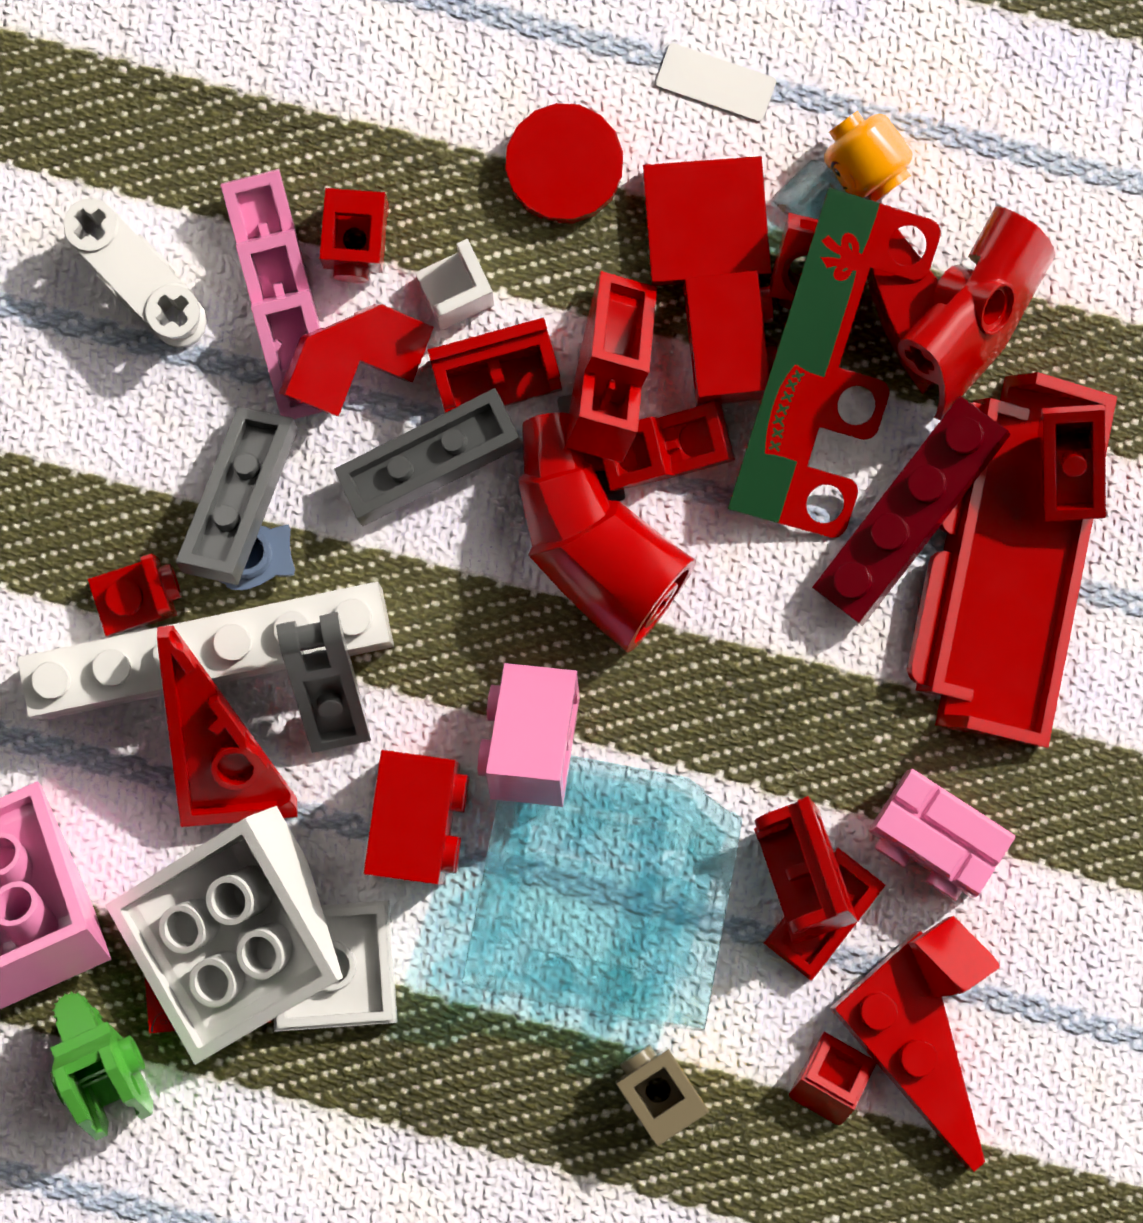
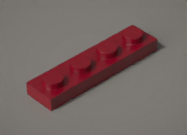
M959 396L812 588L863 626L1010 437L1009 431L962 396Z

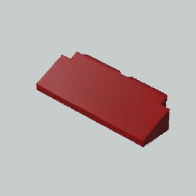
M1034 372L1005 376L1000 400L984 398L973 400V403H971L1006 428L1010 433V437L939 527L946 534L944 549L934 553L928 561L907 673L909 678L916 683L915 691L941 696L935 726L1049 748L1093 519L1044 521L1042 509V456L1038 441L1042 408L1104 404L1105 446L1107 452L1117 396L1043 373Z

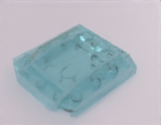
M571 755L563 807L502 800L497 802L462 985L513 998L669 1028L704 1032L743 818L733 811L729 812L704 793L705 790L688 777Z

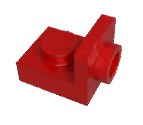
M151 553L140 557L141 562L88 579L106 637H114L178 616L173 601L182 598V593L171 563L162 566L160 559Z

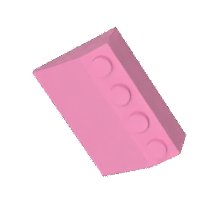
M38 781L0 798V1009L111 960L94 907L44 790Z

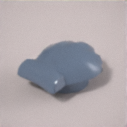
M289 524L272 529L261 526L239 584L222 583L231 590H246L261 585L274 576H294L295 567L290 551Z

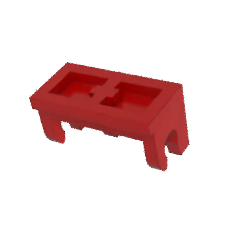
M544 317L428 349L445 413L494 388L497 390L505 406L562 391L560 373Z
M804 797L797 800L796 803L756 818L754 820L756 825L754 831L760 843L792 942L797 944L858 922L820 811L810 797Z

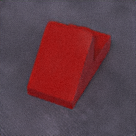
M1104 404L1042 408L1038 427V441L1042 456V509L1044 521L1106 518Z

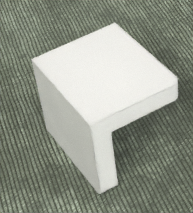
M468 239L456 243L458 253L415 272L418 283L441 330L495 306L493 291Z

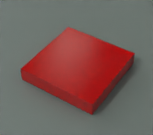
M762 156L643 165L652 286L684 284L685 278L756 270H758V278H769L771 276Z

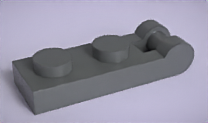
M338 612L320 615V622L298 627L296 621L276 625L281 654L312 753L371 741L367 716ZM324 646L326 648V650H317L308 654H304L303 652L305 650H310Z

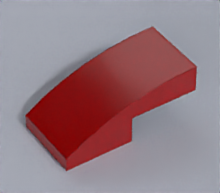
M715 401L660 418L651 416L640 419L638 433L623 463L602 458L610 491L644 485L735 461L721 403Z

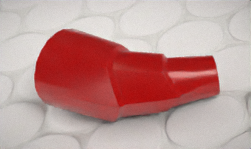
M555 412L531 417L522 424L524 474L518 478L524 514L532 543L528 556L558 589L601 631L629 653L644 640L671 606L695 567L696 559L674 545L620 501L608 500L592 464L586 463L584 453L565 448L569 413Z

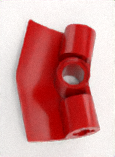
M994 207L968 257L976 264L974 270L959 264L951 266L946 270L936 286L933 299L934 304L897 345L898 353L908 368L920 377L939 385V403L936 414L933 417L935 419L941 420L958 397L963 396L1005 349L1056 255L1054 246L1040 227L1026 217L1007 208Z

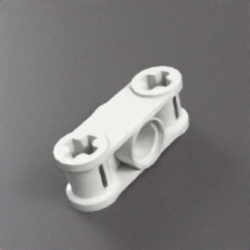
M86 198L71 205L65 213L63 221L64 234L79 255L97 272L95 275L131 313L135 312L160 340L167 345L184 348L198 342L205 333L207 325L206 313L193 292L175 275L174 269L141 234L137 235L104 201ZM94 222L97 226H102L105 231L104 236L96 240L93 236L88 235L85 227L89 223ZM172 306L179 311H183L188 319L180 327L173 321L170 322L165 314Z

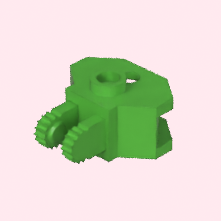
M71 991L70 994L64 993L63 997H58L59 1000L57 1003H54L55 1009L52 1011L55 1013L53 1017L57 1020L56 1026L62 1042L50 1047L54 1057L50 1078L58 1098L64 1106L68 1107L77 1125L96 1141L108 1136L109 1121L104 1106L119 1099L127 1107H134L136 1115L141 1120L153 1115V1099L146 1080L141 1073L145 1069V1064L134 1039L130 1035L123 1038L108 1022H103L101 1020L103 1017L99 1014L100 1012L95 1007L93 1008L87 1002L88 1000L78 992L74 994Z

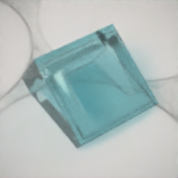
M814 159L809 161L772 199L786 216L789 212L818 220L828 187L843 192L846 191L843 189L831 166Z

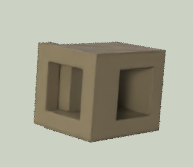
M649 1044L619 1064L625 1075L617 1079L616 1084L657 1147L709 1113L708 1108L668 1047L655 1053ZM654 1078H662L669 1084V1094L663 1100H652L646 1094V1086Z

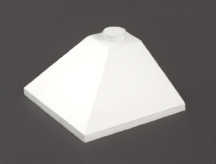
M277 806L242 819L105 904L195 1065L343 978L307 858Z

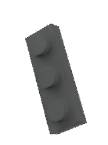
M494 388L334 468V471L356 519L364 527L524 445L500 395Z
M237 407L176 560L182 573L234 585L239 584L298 432L294 418Z

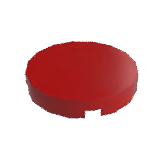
M555 103L533 111L517 125L507 145L506 176L514 197L529 213L541 219L543 217L551 221H557V223L573 224L594 217L613 200L622 180L623 150L616 131L600 114L580 104Z

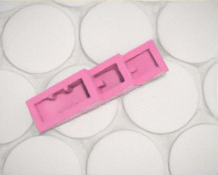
M280 169L221 183V189L236 240L237 253L251 301V310L280 415L297 419L321 413L322 411L279 394L300 337L321 328Z

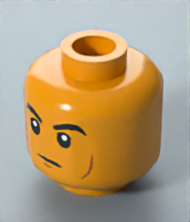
M856 111L828 132L835 142L826 149L824 161L846 193L862 198L868 197L869 200L875 199L877 201L911 176L906 170V167L912 160L911 149L885 115L874 114L864 120L859 112Z

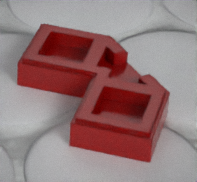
M373 304L355 312L350 317L300 337L279 394L332 416L339 417L359 362L403 381L413 383L434 326L383 304Z

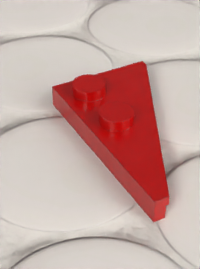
M157 627V646L180 826L190 827L236 823L274 806L278 807L283 818L298 817L296 795L175 627Z
M915 931L834 1003L830 1009L968 1171L975 1172L985 1163L943 998L933 997L909 945L911 941L923 934L921 931Z

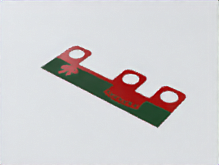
M828 187L728 506L729 510L830 538L839 537L846 531L858 496V487L850 478L808 467L810 456L819 428L861 440L871 439L877 434L889 399L890 392L887 384L880 379L839 368L870 267L910 280L923 279L930 271L941 236V230L937 222ZM903 226L918 228L926 239L924 255L919 261L911 265L899 264L892 258L889 252V241L892 234ZM853 386L867 388L875 400V409L872 416L866 422L858 425L845 422L838 412L840 396L845 390ZM821 485L836 487L841 492L844 500L840 515L828 523L815 521L807 511L809 494Z

